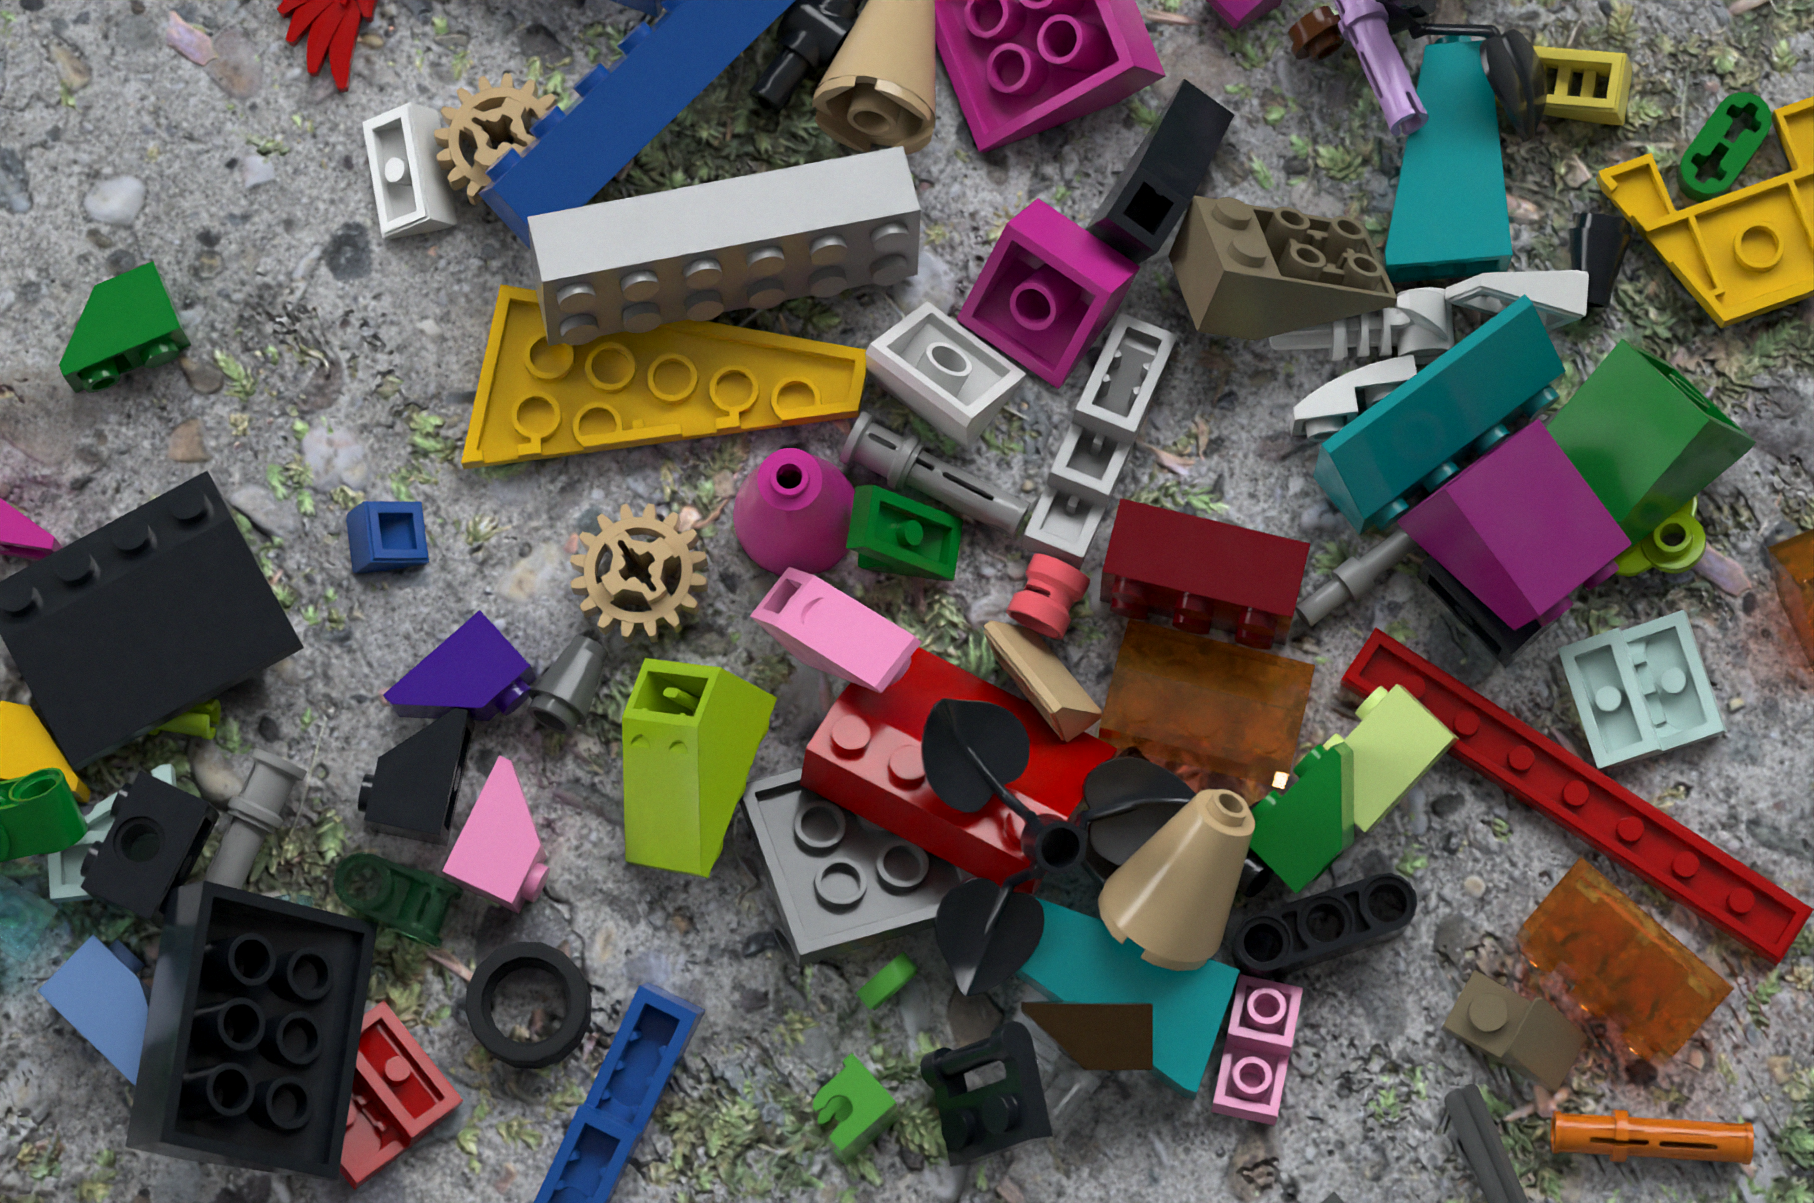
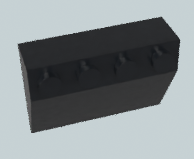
M208 470L0 581V635L75 772L304 648L234 514Z
M205 880L169 889L125 1147L187 1161L328 1181L338 1180L378 924Z

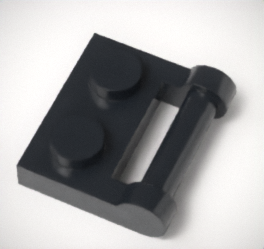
M1011 1021L995 1027L990 1037L955 1050L942 1047L926 1053L922 1058L920 1072L926 1084L935 1091L941 1120V1131L946 1144L950 1167L971 1165L1053 1136L1033 1040L1029 1030L1022 1023ZM998 1061L1004 1063L1007 1078L968 1092L965 1073Z

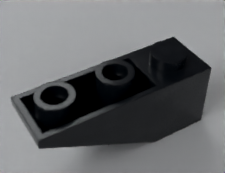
M1183 79L1085 230L1137 265L1157 254L1189 205L1235 114L1192 83Z

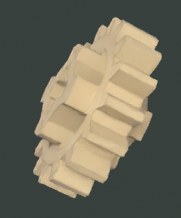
M509 73L504 74L500 87L495 88L491 87L490 82L485 76L479 77L478 86L480 92L472 96L469 91L460 87L456 91L461 103L459 109L443 106L440 111L444 122L449 128L434 130V138L437 145L445 148L436 154L437 161L441 170H451L447 179L454 191L468 184L467 196L469 202L475 206L482 200L478 193L492 181L485 174V171L512 147L520 154L536 139L528 134L530 132L529 129L532 127L530 122L534 117L538 121L547 111L557 105L556 98L552 93L537 100L539 91L536 81L529 79L519 90L515 88L512 76ZM508 135L513 136L514 143L512 145L504 142ZM463 139L469 142L470 147L477 150L473 157L475 161L473 167L463 157ZM493 140L502 142L497 150L493 149L491 143Z
M628 504L621 505L620 521L612 523L604 514L597 516L601 533L597 537L582 531L579 539L588 552L586 555H571L570 563L574 570L584 573V576L570 581V585L574 595H589L579 607L585 618L594 616L599 612L601 613L598 628L604 635L612 631L616 625L621 626L622 637L625 643H631L636 635V631L645 629L651 643L658 642V626L666 623L671 630L678 633L682 630L678 614L682 610L697 615L699 612V605L691 596V593L708 591L709 585L706 577L694 573V571L708 566L705 552H690L699 541L694 529L686 530L681 534L677 533L681 523L677 513L672 512L661 522L657 519L654 504H647L642 517H633ZM649 535L658 539L649 543L632 540L630 536ZM608 550L612 555L611 568L608 573L601 577L602 582L598 584L599 564ZM625 555H628L634 564L637 563L643 570L649 569L654 592H651L645 583L641 584L636 577L630 578ZM681 563V579L675 593L671 597L666 588L668 576L676 571V565ZM626 604L646 606L649 611L629 612L620 608Z

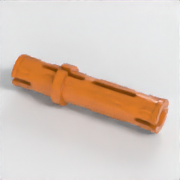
M1613 1109L1611 1116L1553 1111L1550 1126V1149L1555 1154L1566 1152L1609 1155L1611 1162L1625 1163L1627 1156L1734 1162L1750 1165L1754 1150V1130L1751 1122L1727 1123L1688 1119L1629 1117L1627 1110Z

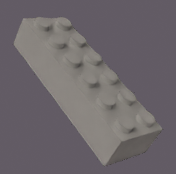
M904 147L888 148L527 217L533 279L548 346L562 343L582 345L593 341L599 336L625 331L644 333L657 328L661 324L687 319L707 321L719 316L723 312L749 307L769 309L781 304L785 300L811 295L821 298L831 297L848 288L874 283L888 286L899 283L906 277L918 275L921 209Z

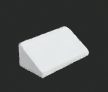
M409 102L362 122L382 238L390 240L443 230L456 225L457 215L453 192L447 179L449 170H441L436 154L445 149L438 146L434 138V130L441 128L438 112L435 109Z

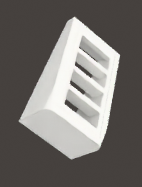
M1579 270L1482 273L1447 287L1445 290V300L1454 305L1496 316L1526 294L1533 303L1546 331H1550L1586 316L1589 274Z

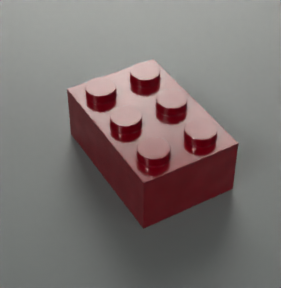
M1120 498L1102 569L1100 601L1111 604V612L1131 619L1144 620L1147 619L1148 613L1171 618L1173 619L1172 626L1193 634L1207 635L1210 632V628L1234 633V640L1247 647L1269 650L1272 648L1273 643L1285 646L1311 543Z

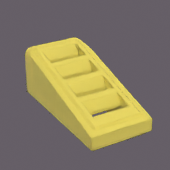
M1533 46L1542 62L1546 77L1548 68L1558 69L1554 95L1547 94L1544 115L1598 124L1624 125L1632 78V66L1627 53ZM1573 72L1583 73L1580 97L1570 96ZM1599 76L1609 78L1606 99L1596 98ZM1495 95L1496 107H1502Z

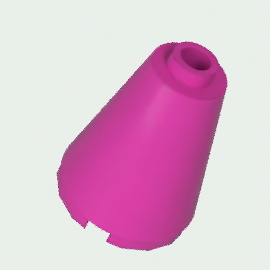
M784 448L773 452L747 476L735 499L733 509L734 528L743 551L761 569L780 577L788 567L809 574H820L830 570L850 550L846 548L855 490L843 472L827 460L796 448Z

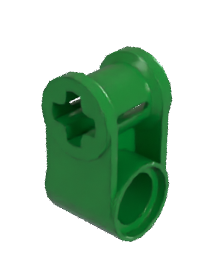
M44 768L26 776L0 781V863L36 854H53L75 845L87 833L88 824L60 769Z

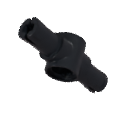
M795 0L785 12L777 28L776 38L779 42L775 47L778 53L750 89L749 95L751 99L763 110L773 115H779L808 75H816L821 67L828 70L858 18L857 9L863 0Z

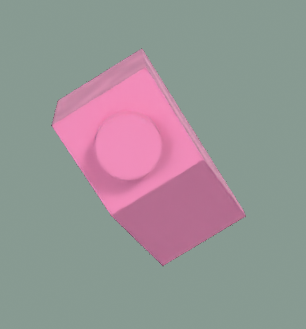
M499 755L442 872L449 882L519 914L525 900L534 903L539 897L547 881L550 867L543 865L547 855L519 775L511 760Z

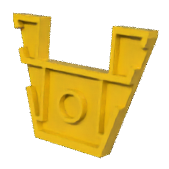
M1814 96L1775 109L1772 113V123L1791 166V172L1679 211L1675 210L1652 153L1598 171L1596 181L1599 188L1720 328L1814 296Z

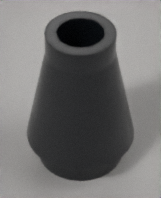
M1581 213L1577 214L1575 228L1569 229L1572 270L1585 271L1589 274L1587 307H1610L1611 294L1631 240V236L1626 234L1627 220L1624 218L1606 214Z

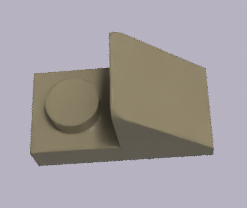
M1476 970L1472 972L1441 1028L1446 1033L1554 1094L1560 1088L1588 1037L1543 998L1536 996L1531 1002Z

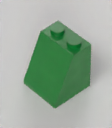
M1623 339L1619 341L1546 427L1632 544L1629 547L1632 548L1749 452L1756 443L1753 438L1671 363Z

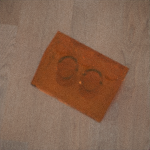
M1129 619L1111 679L1099 726L1098 739L1115 747L1127 749L1130 746H1136L1143 754L1285 789L1305 713L1315 665Z
M1582 857L1568 870L1515 935L1524 943L1520 951L1531 964L1547 975H1550L1554 970L1574 986L1570 991L1572 998L1594 1017L1600 1018L1605 1013L1624 1030L1620 1035L1624 1044L1647 1062L1656 1057L1665 1065L1734 989Z

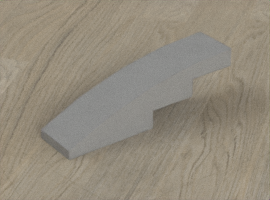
M1119 313L1077 404L1072 424L1050 469L1046 487L1024 532L1021 543L1022 548L1034 553L1057 558L1080 571L1177 342L1178 334L1124 313Z

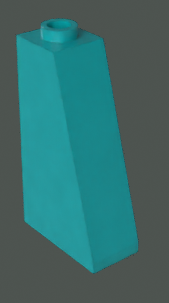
M1444 36L1437 39L1434 44L1425 46L1416 85V93L1424 109H1426L1429 119L1423 127L1408 134L1406 137L1382 260L1391 283L1471 277L1482 273L1507 272L1513 252L1495 95L1484 73L1480 58V45L1484 40L1472 41L1470 36Z
M1035 897L1043 907V934L1034 953L1014 975L1050 1001L1152 1003L1153 1070L1146 1071L1179 1095L1195 1100L1240 969L1209 958L1205 965L1197 970L1174 971L1152 965L1140 958L1145 950L1143 947L1135 943L1128 936L1122 945L1111 935L1102 920Z

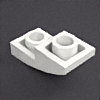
M1414 354L1366 365L1348 372L1315 390L1293 407L1289 424L1291 436L1307 434L1309 441H1326L1357 418V403L1366 402L1367 408H1371L1417 374Z

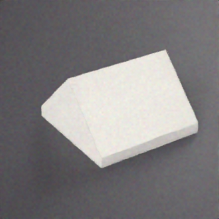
M928 301L870 343L865 352L867 376L871 381L966 451L969 450L1026 376L1025 372Z

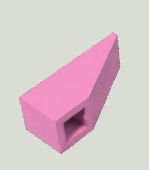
M791 567L787 568L750 615L755 622L801 663L882 693L887 686L893 685L904 676L911 664V655L922 643L911 633L817 576Z

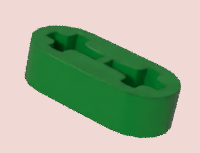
M1737 92L1727 96L1719 104L1685 151L1677 169V183L1681 192L1689 199L1702 203L1728 193L1762 146L1772 125V114L1764 100L1750 92ZM1743 112L1750 114L1753 117L1750 125L1753 131L1748 129L1742 131L1734 144L1727 140L1725 137L1733 122L1730 116L1738 118ZM1714 152L1721 155L1723 159L1715 174L1721 181L1711 177L1705 184L1698 182L1695 179L1698 170L1695 164L1699 166L1705 165Z

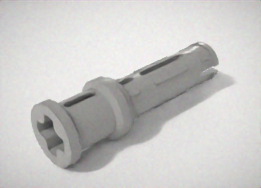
M867 411L862 412L846 440L839 462L847 466L855 462L887 478V486L895 490L897 488L903 490L908 485L950 506L952 509L1007 535L1006 537L1011 540L1014 538L1027 514L1030 502L1022 501L978 477L925 452V444L921 443L920 438L912 435L906 439L874 423L873 414Z
M254 748L250 756L254 760V764L239 796L231 797L227 804L229 807L227 813L232 818L203 878L205 881L237 889L242 888L267 833L274 834L276 829L280 830L284 822L279 815L295 781H303L307 773L304 769L258 748Z

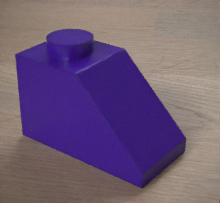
M479 610L385 692L383 696L399 717L439 719L454 708L468 710L473 720L490 721L499 712L507 716L518 709L529 698V692L531 691L529 685L537 678L531 665Z

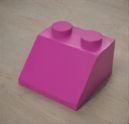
M1037 198L1006 224L956 320L1059 389L1115 315L1141 267Z

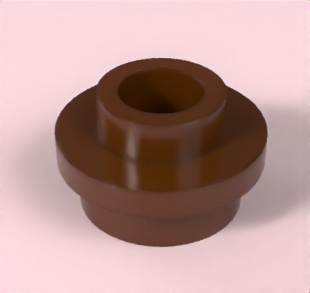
M1322 6L1309 12L1289 29L1288 36L1293 42L1291 52L1296 59L1301 60L1310 57L1313 62H1318L1335 53L1344 44V39L1338 26L1341 18L1339 15H1335L1329 6Z

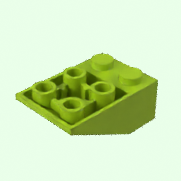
M649 658L644 659L622 715L626 862L636 866L708 879L713 864L721 854L723 838L736 804L745 792L746 778L758 747L768 732L769 719L777 697L721 667Z

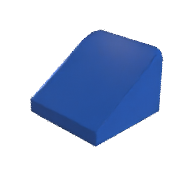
M363 501L348 512L346 523L353 573H372L421 566L429 563L422 502Z

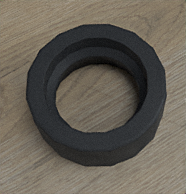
M518 941L494 950L477 966L467 986L465 1013L473 1035L495 1059L515 1068L541 1069L564 1060L581 1044L591 1023L592 998L582 972L564 952L543 942ZM521 968H540L553 974L562 984L567 997L566 1015L560 1028L549 1038L536 1043H519L505 1037L495 1026L491 1014V998L498 983L509 973Z

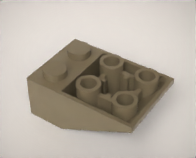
M1194 195L1168 254L1197 332L1256 341L1395 306L1397 301V295L1365 224L1345 216L1327 218L1303 214L1290 207L1273 209L1245 204L1231 197L1213 199Z

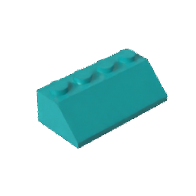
M1526 294L1321 444L1313 478L1359 535L1374 524L1379 531H1383L1394 524L1410 509L1406 503L1408 499L1424 487L1430 494H1433L1457 476L1460 472L1456 465L1474 450L1482 457L1507 439L1510 435L1506 428L1524 413L1530 420L1535 419L1560 398L1556 390L1559 388L1566 370L1533 303Z

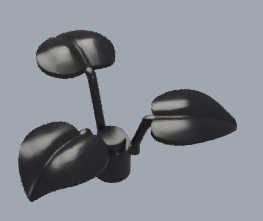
M1375 0L1382 3L1389 17L1386 25L1390 36L1409 30L1410 36L1414 40L1426 35L1477 36L1485 38L1486 40L1480 45V58L1487 80L1518 132L1522 143L1533 138L1546 105L1547 80L1538 54L1521 32L1511 29L1501 35L1499 29L1494 25L1427 23L1429 14L1433 13L1436 9V0Z
M942 698L936 702L926 719L921 740L923 770L931 789L948 806L965 813L978 811L987 804L995 793L1007 807L1025 822L1020 837V844L1024 855L1031 861L1029 867L1006 877L1001 887L986 877H971L952 887L943 897L935 917V934L939 949L959 991L965 996H974L998 986L1013 975L1037 948L1044 928L1043 907L1034 896L1025 892L1014 891L1017 885L1033 878L1042 879L1046 871L1053 874H1066L1075 870L1085 857L1086 840L1088 838L1093 849L1100 856L1115 864L1122 865L1197 794L1182 779L1164 767L1140 758L1116 757L1098 764L1087 774L1083 782L1082 792L1089 810L1079 812L1074 824L1051 813L1037 815L1004 786L1018 779L1028 765L1030 740L1021 721L1004 707L986 701ZM1090 822V823H1089V827H1088V832H1087V831H1086V826H1087V823Z

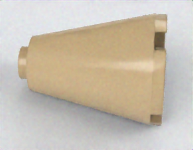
M868 0L814 93L812 108L815 107L817 109L815 121L818 127L832 139L852 149L866 153L870 152L872 144L891 146V148L903 146L906 155L921 151L931 142L936 125L935 0Z
M1206 789L1200 791L1106 880L1104 888L1098 897L1100 917L1111 935L1122 945L1128 936L1135 943L1143 947L1145 950L1140 957L1152 965L1174 971L1197 970L1204 966L1208 958L1218 951L1255 828L1254 817L1241 796L1226 789Z

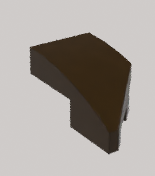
M1021 1002V1012L1057 1045V1049L1069 1061L1075 1062L1081 1069L1153 1070L1152 1003Z

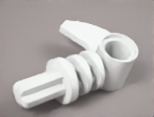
M1433 287L1409 289L1396 294L1395 308L1389 309L1388 307L1268 337L1270 347L1274 350L1328 348L1331 361H1342L1344 357L1348 356L1347 348L1356 347L1357 357L1370 356L1369 347H1378L1379 356H1391L1392 346H1397L1398 357L1414 354L1415 364H1430L1455 346L1452 304L1445 300L1446 289Z

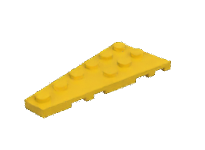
M500 284L461 465L463 469H472L859 417L868 375L865 357L866 349L690 319L661 324L657 328L644 333L625 331L599 336L593 341L582 345L562 343L548 346L536 290Z

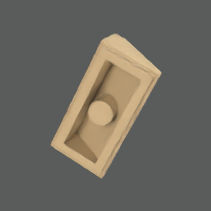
M993 620L984 625L985 630L983 632L996 661L1062 741L1065 740L1068 743L1101 719L1103 715L1100 708L1038 633L1027 627Z

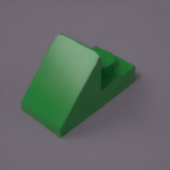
M874 484L856 486L846 548L859 553L858 567L865 570L940 581H954L963 519Z

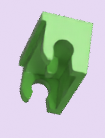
M853 1053L842 1061L844 1069L821 1088L813 1102L814 1111L819 1112L818 1124L820 1126L831 1122L835 1115V1119L839 1124L829 1138L836 1146L834 1153L845 1165L850 1163L900 1118L897 1102Z

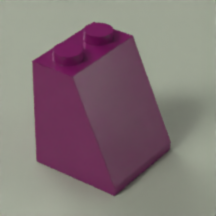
M1539 418L1485 453L1397 520L1402 529L1513 630L1534 619L1538 621L1541 627H1544L1574 605L1567 594L1580 584H1583L1590 591L1620 569L1613 558L1632 544Z

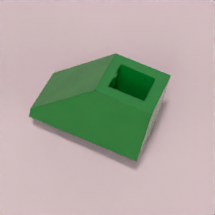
M154 261L94 285L59 363L63 377L75 393L83 390L88 393L106 390L121 380V374L143 365L145 368H156L168 364L179 356L178 350L191 345L166 282Z
M1345 742L1333 745L1328 750L1321 744H1318L1292 770L1300 779L1283 796L1276 790H1273L1251 811L1255 820V828L1250 848L1296 894L1310 888L1354 844L1353 750Z

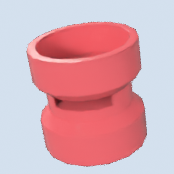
M1037 553L1033 555L1026 569L1028 581L1023 591L1014 593L1006 613L1019 624L1034 630L1038 634L1061 640L1071 624L1069 611L1074 602L1083 599L1091 580L1073 566L1057 558Z

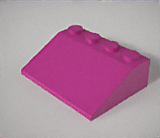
M935 0V42L979 152H989L1115 105L1166 77L1135 0Z

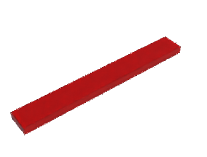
M1377 627L1341 678L1340 684L1364 700L1379 686H1383L1389 692L1396 684L1402 685L1459 738L1446 752L1447 754L1775 966L1781 962L1814 910Z

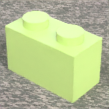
M1396 684L1389 692L1383 686H1379L1356 710L1355 714L1362 720L1359 725L1345 739L1338 733H1335L1323 745L1328 750L1333 745L1345 742L1353 750L1354 823L1364 832H1372L1459 739L1405 687Z

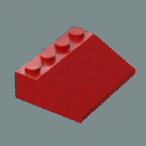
M920 647L911 655V664L904 676L893 685L887 686L882 693L850 682L836 699L806 747L800 785L976 877H986L994 881L1000 887L1006 877L1030 866L1031 861L1024 855L1020 844V837L1025 822L1007 807L995 793L981 809L965 813L948 806L933 792L926 779L921 758L922 732L933 705L942 698L986 701L1004 707L1021 721L1030 740L1028 765L1018 779L1004 786L1037 815L1051 813L1074 824L1077 814L1083 811L1087 805L1082 792L1083 782L1087 774L1098 764L1114 758L1118 748L1084 731L1068 743L1065 740L1062 741L1032 704ZM1044 877L1039 880L1033 878L1015 887L1014 891L1025 892L1034 896Z

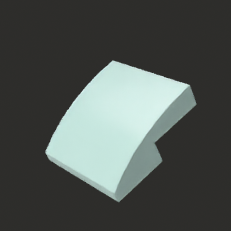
M1684 610L1623 631L1615 628L1558 648L1598 770L1653 757L1727 733L1691 624Z

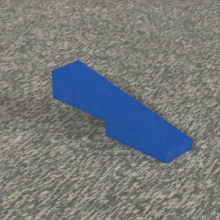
M650 982L639 985L585 1102L578 1106L534 1203L610 1202L706 1011L705 1009Z

